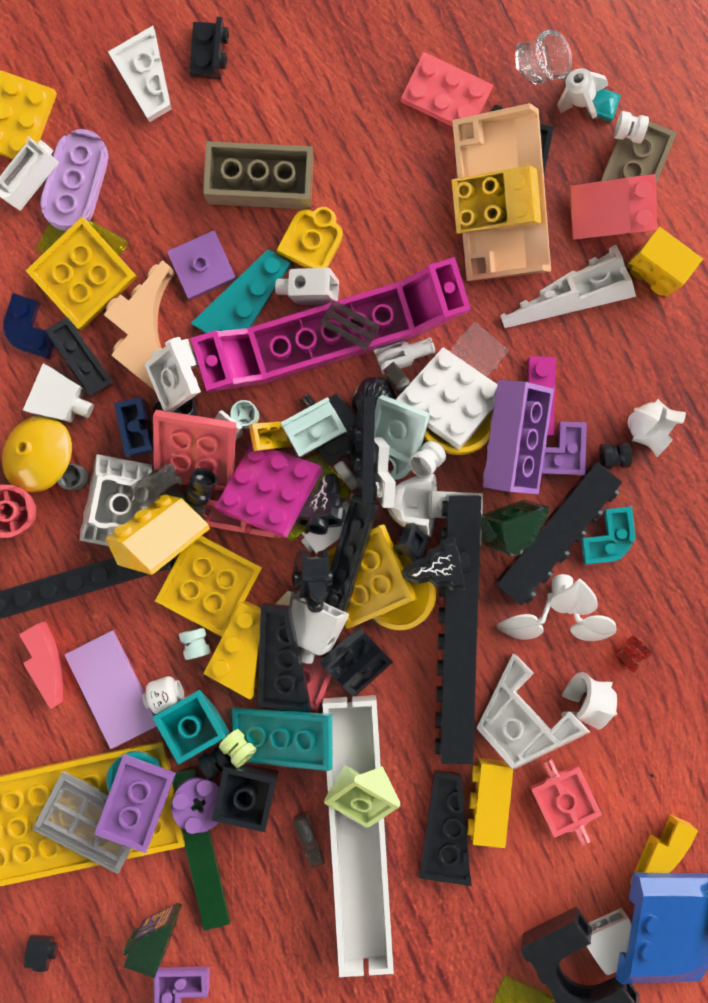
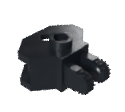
M327 550L318 551L317 557L310 558L307 557L306 551L296 553L292 572L294 594H298L299 598H305L308 610L313 613H320L324 607L323 600L325 601L328 586L332 585V572L329 570Z

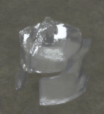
M544 30L538 37L525 43L517 44L516 68L529 83L538 85L543 84L547 79H567L572 67V52L568 42L561 33L555 30Z

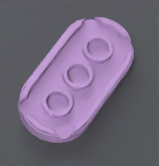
M77 129L71 131L72 134H69L67 137L64 135L59 140L53 155L59 163L47 177L41 196L40 206L45 218L53 227L62 231H67L81 217L85 218L88 222L90 221L108 165L109 154L106 145L96 133L90 130Z

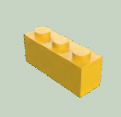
M478 758V765L473 766L472 782H476L475 792H471L469 798V808L473 809L472 819L468 818L466 828L467 835H470L473 845L505 848L513 769L506 761Z

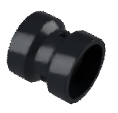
M619 442L617 445H611L610 443L600 444V464L606 469H612L614 466H619L620 468L631 467L632 450L629 442Z
M197 468L191 474L190 483L187 485L184 495L189 502L202 506L209 503L212 491L218 480L212 471Z
M219 745L214 748L212 753H205L198 758L201 770L210 781L219 776L224 766H234L231 763V757L228 754H224L219 749Z

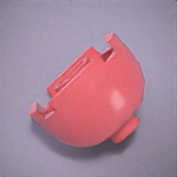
M0 485V538H12L26 533L33 526L37 517V506L33 497L18 486Z

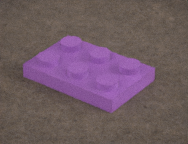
M125 754L122 757L94 835L146 853L176 773Z

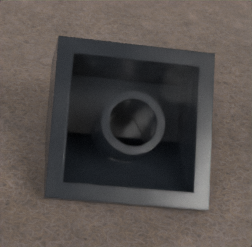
M244 765L238 768L235 766H224L212 821L265 832L279 771L254 765Z

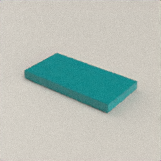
M248 707L232 708V732L239 729L244 734V740L247 743H252L257 749L246 763L323 771L333 769L332 714Z

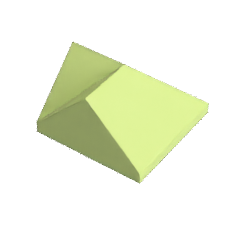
M345 765L324 800L326 805L367 828L400 806V801L383 767L360 774Z

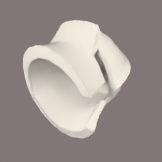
M659 399L642 405L639 408H634V412L628 418V426L633 435L632 441L648 446L655 456L658 457L673 441L669 433L677 423L683 424L686 413L667 408Z
M580 672L572 677L562 693V697L579 702L584 692H587L580 711L572 713L580 722H584L598 730L602 729L613 716L617 715V694L611 688L613 682L594 681L587 673ZM562 712V717H564L568 712Z

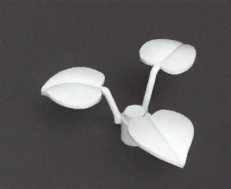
M564 574L556 575L552 578V593L547 594V602L541 618L537 619L534 615L523 614L496 624L499 631L510 637L521 640L533 639L543 633L542 624L545 623L551 606L557 612L574 614L577 624L572 625L570 631L578 639L599 641L614 635L617 630L615 622L608 617L595 615L583 620L579 616L594 612L598 607L597 598L581 579H578L573 584V578Z

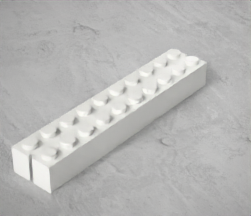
M376 695L352 696V702H347V697L323 698V714H332L333 769L327 771L328 793L345 765L360 774L381 767ZM329 806L339 977L364 976L363 958L369 959V975L394 974L384 818L367 828Z

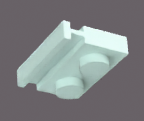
M328 397L281 422V426L299 458L346 433V429L330 404Z

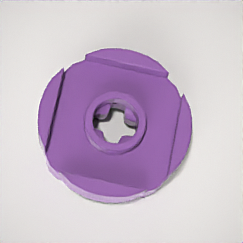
M192 777L183 781L177 787L172 798L171 810L176 823L191 834L206 832L215 827L219 822L212 821L219 785L213 780L210 781L202 777ZM195 798H198L199 801H206L203 805V810H192L191 807L194 805L193 800Z

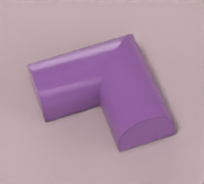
M209 966L156 967L153 971L154 1003H182V998L208 997L210 987Z

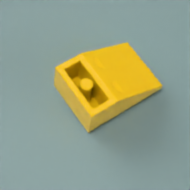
M527 165L452 179L457 234L542 224L536 168Z

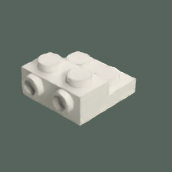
M180 337L165 342L166 347L153 352V357L144 364L163 411L168 412L176 410L201 392L197 379L192 372V369L198 365L195 352L189 340H181Z

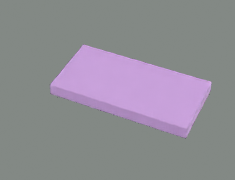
M114 630L65 654L69 666L110 749L156 727L152 718L155 714L150 708L147 709L144 706L142 699L144 691Z

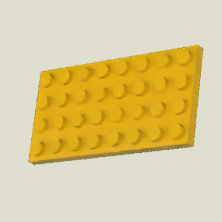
M165 740L0 775V886L98 866L99 864L33 830L62 772L65 771L109 794L110 792L107 787L108 770L120 755L129 751L146 752L158 759L161 768L171 771ZM173 784L171 785L147 852L143 853L131 849L127 859L185 846L182 828L174 820L171 810L172 798L174 796ZM65 789L58 802L77 812L84 799ZM89 802L82 815L98 823L103 809ZM55 807L49 821L68 830L74 816ZM79 820L73 832L92 843L97 836L94 835L96 828L82 820ZM102 838L98 844L99 847L115 855H118L122 847L121 844Z

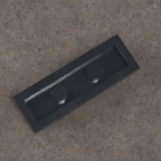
M68 317L45 330L46 336L90 398L113 385V381Z

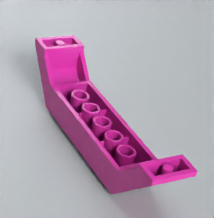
M455 257L430 264L427 268L394 284L247 329L215 330L190 339L206 391L210 392L268 384L372 352L383 346L403 340H411L471 311Z

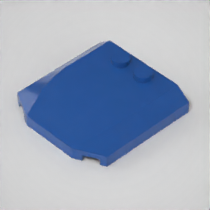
M633 873L629 900L635 904L627 953L620 952L616 979L621 984L701 981L708 970V873Z

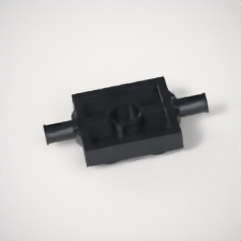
M309 393L300 399L307 408L316 404ZM337 393L329 398V402L345 427L346 433L315 449L329 467L341 458L350 457V453L354 452V442L350 438L351 425H355L356 415Z

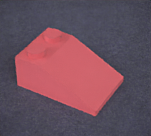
M656 174L570 186L572 240L655 231L658 228Z

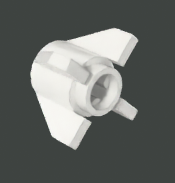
M583 68L570 72L566 79V87L557 104L560 113L562 114L573 107V104L577 107H586L592 119L597 117L592 101L595 98L596 92L608 86L606 77Z

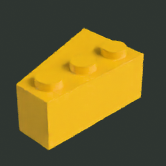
M244 601L239 604L203 674L242 696L252 699L257 695L261 608L248 601Z

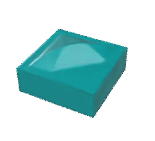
M606 89L596 92L595 98L592 101L597 112V117L595 118L611 123L614 119L621 94Z

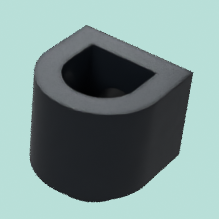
M32 934L29 937L24 968H32L35 972L49 970V964L52 959L55 960L58 951V942H54V936Z

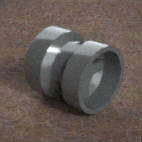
M69 463L65 473L57 483L64 489L81 490L88 484L89 474L83 466Z

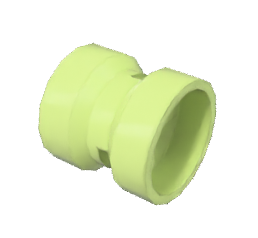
M239 729L230 733L219 745V749L231 757V763L236 768L246 763L257 750L252 743H247L244 740V734Z

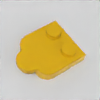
M320 207L314 211H299L294 216L277 248V254L305 268H328L342 242V229L336 223L335 213L327 207Z

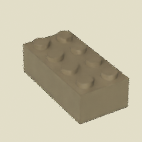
M206 141L203 195L209 205L311 210L314 165L313 147Z

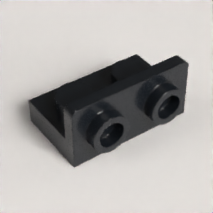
M217 17L216 23L193 22L189 71L190 76L193 78L222 79V69H227V53H224V44L229 43V28L224 26L222 17Z

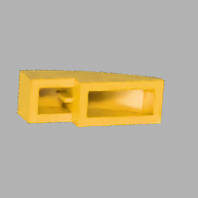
M670 815L660 838L650 834L634 873H670L690 848L698 830L689 822Z

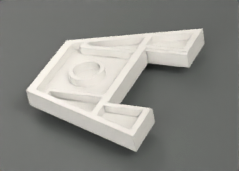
M512 654L477 726L478 731L512 769H516L590 733L572 712H568L552 729L544 723L516 692L534 674L516 654Z

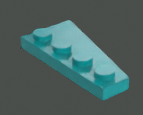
M268 249L191 324L204 333L215 330L227 331L252 327L275 292L276 280L283 279L290 268V262Z

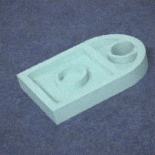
M381 395L378 397L375 408L374 437H382L390 446L389 460L393 463L394 469L393 471L388 470V473L394 480H398L412 471L409 459L422 446L430 413Z

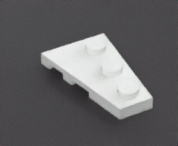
M153 26L108 51L149 122L172 110Z

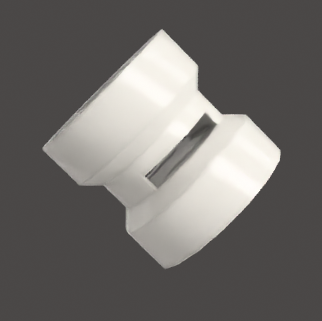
M622 111L616 124L614 138L621 140L629 138L632 142L641 144L648 128L649 117L643 115L635 117L630 112Z
M434 441L425 442L419 451L409 459L410 468L417 476L428 478L434 473L436 467H439L445 461L446 453L438 443Z

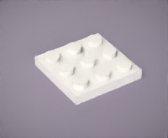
M443 347L396 400L430 413L427 428L460 450L494 410L497 384Z

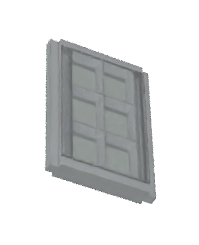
M63 771L33 830L116 874H119L132 849L94 835L109 794Z

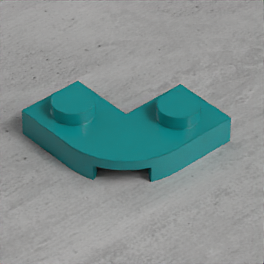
M632 506L603 509L606 535L581 539L583 564L617 561L622 559L621 557L629 551L632 543L635 542Z

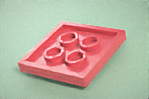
M155 410L153 415L154 480L188 485L193 470L204 468L212 471L217 477L218 481L214 490L224 491L234 474L237 422Z

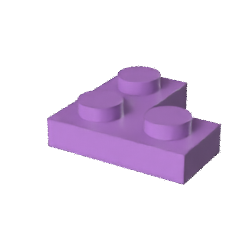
M558 423V448H545L542 474L585 475L587 423Z

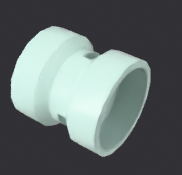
M240 400L232 406L231 418L242 428L250 429V424L258 423L259 412L250 401Z
M204 627L179 633L180 642L185 644V650L183 651L185 660L211 653L209 645L204 640L206 636Z

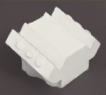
M96 455L79 541L109 546L105 538L112 534L116 527L131 520L135 513L148 507L152 487L150 486L152 465Z

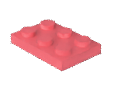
M423 52L401 97V103L453 127L452 120L481 114L492 91L493 84Z

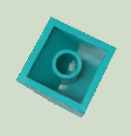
M201 690L196 691L152 717L178 765L226 738L230 732L217 708Z

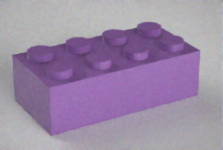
M498 380L495 391L494 412L491 418L490 440L487 445L486 468L483 472L484 488L539 494L554 394L553 388L528 382Z

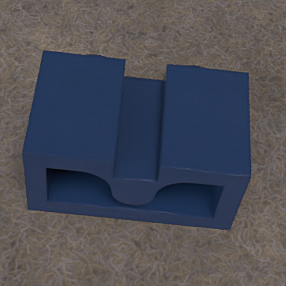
M142 398L114 403L125 456L134 458L154 453L153 432L146 429L145 423L151 422L147 401Z

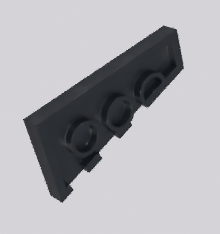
M263 603L260 617L258 707L310 712L312 706L291 608L288 605Z
M434 770L419 878L472 886L462 778L459 773Z

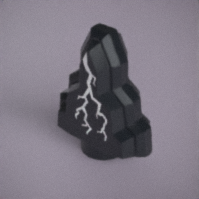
M327 474L323 477L317 492L309 496L306 505L302 508L295 521L297 524L305 526L311 533L325 535L328 532V528L340 527L344 522L345 509L342 507L343 499L339 496L340 483L336 474Z
M454 536L440 540L439 546L429 549L424 558L413 560L402 569L405 580L416 583L431 582L436 587H448L451 591L465 590L464 573L471 572L466 550H458Z

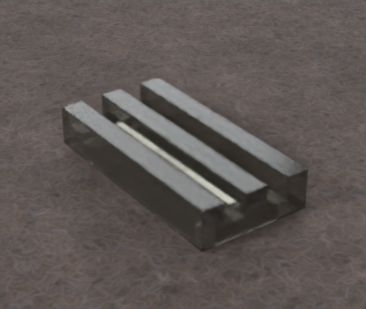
M332 300L329 309H327L325 316L320 322L321 326L366 351L380 328V325L335 300ZM336 309L339 312L363 324L364 326L372 329L371 333L361 328L360 326L352 323L351 321L343 318L342 316L336 314L334 310ZM332 318L367 338L366 342L330 323L329 319Z

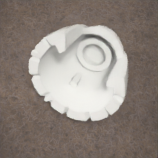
M434 474L428 478L412 477L396 485L394 507L387 508L390 516L400 526L405 527L406 524L415 523L428 537L432 536L435 525V518H429L430 491H437V482Z

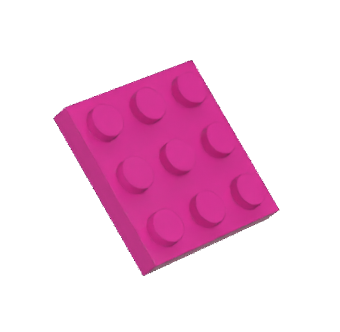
M251 442L216 503L215 508L222 514L287 538L323 470L318 464L276 449L254 451Z

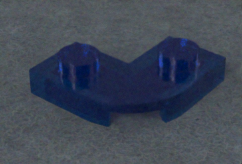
M12 293L3 322V329L7 340L15 348L23 352L49 360L54 346L46 336L45 330L33 327L41 303L37 300Z

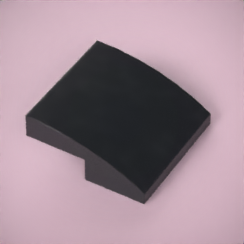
M359 626L320 661L322 667L337 679L340 685L352 696H357L393 663L387 654Z

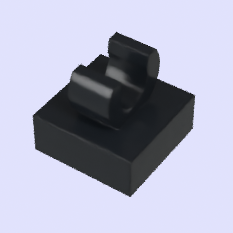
M415 523L406 524L403 532L397 536L400 539L398 545H394L393 548L399 555L406 554L411 561L420 559L424 554L429 539Z

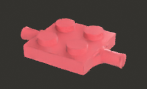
M547 758V761L543 760L541 763L548 776L543 781L530 786V789L553 837L575 831L580 845H586L585 841L589 843L591 839L584 827L591 820L602 816V813L580 767L576 764L564 771H557L552 758Z

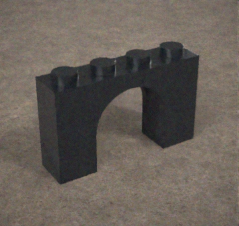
M577 906L523 934L521 944L522 955L527 962L533 965L540 981L548 986L556 1003H639V993L632 984H621L616 979V976L597 985H582L572 981L562 971L559 963L564 957L591 944L592 927Z

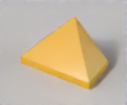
M281 422L249 425L254 451L293 447L281 426Z

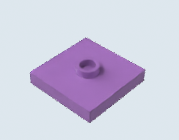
M215 230L167 251L189 300L236 280Z

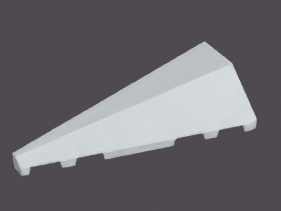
M613 245L605 256L600 259L596 257L590 259L589 266L578 272L574 270L540 290L539 297L530 302L524 300L520 303L518 310L508 315L503 313L500 316L504 327L508 328L636 297L632 279L624 265L623 257L617 245Z

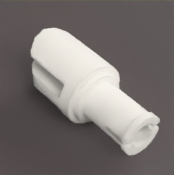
M429 337L412 344L403 340L374 350V353L384 374L411 366L416 358L435 354V347L432 338Z

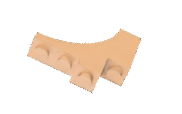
M163 260L159 265L156 264L150 269L147 275L148 278L142 285L139 284L134 288L131 293L132 298L129 301L120 294L118 298H114L109 302L106 307L107 311L104 314L128 334L125 339L121 338L115 344L112 356L154 391L155 389L144 364L153 357V352L162 349L158 335V311L164 291L175 275L172 268Z

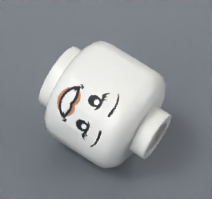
M170 676L149 682L146 686V693L142 695L144 706L147 709L150 708L154 714H158L184 699L182 684L179 680L175 681Z

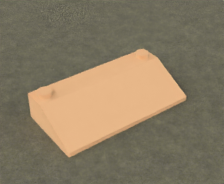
M528 103L452 120L458 178L527 165L536 168L538 174L542 224L463 233L467 281L551 272L538 108Z

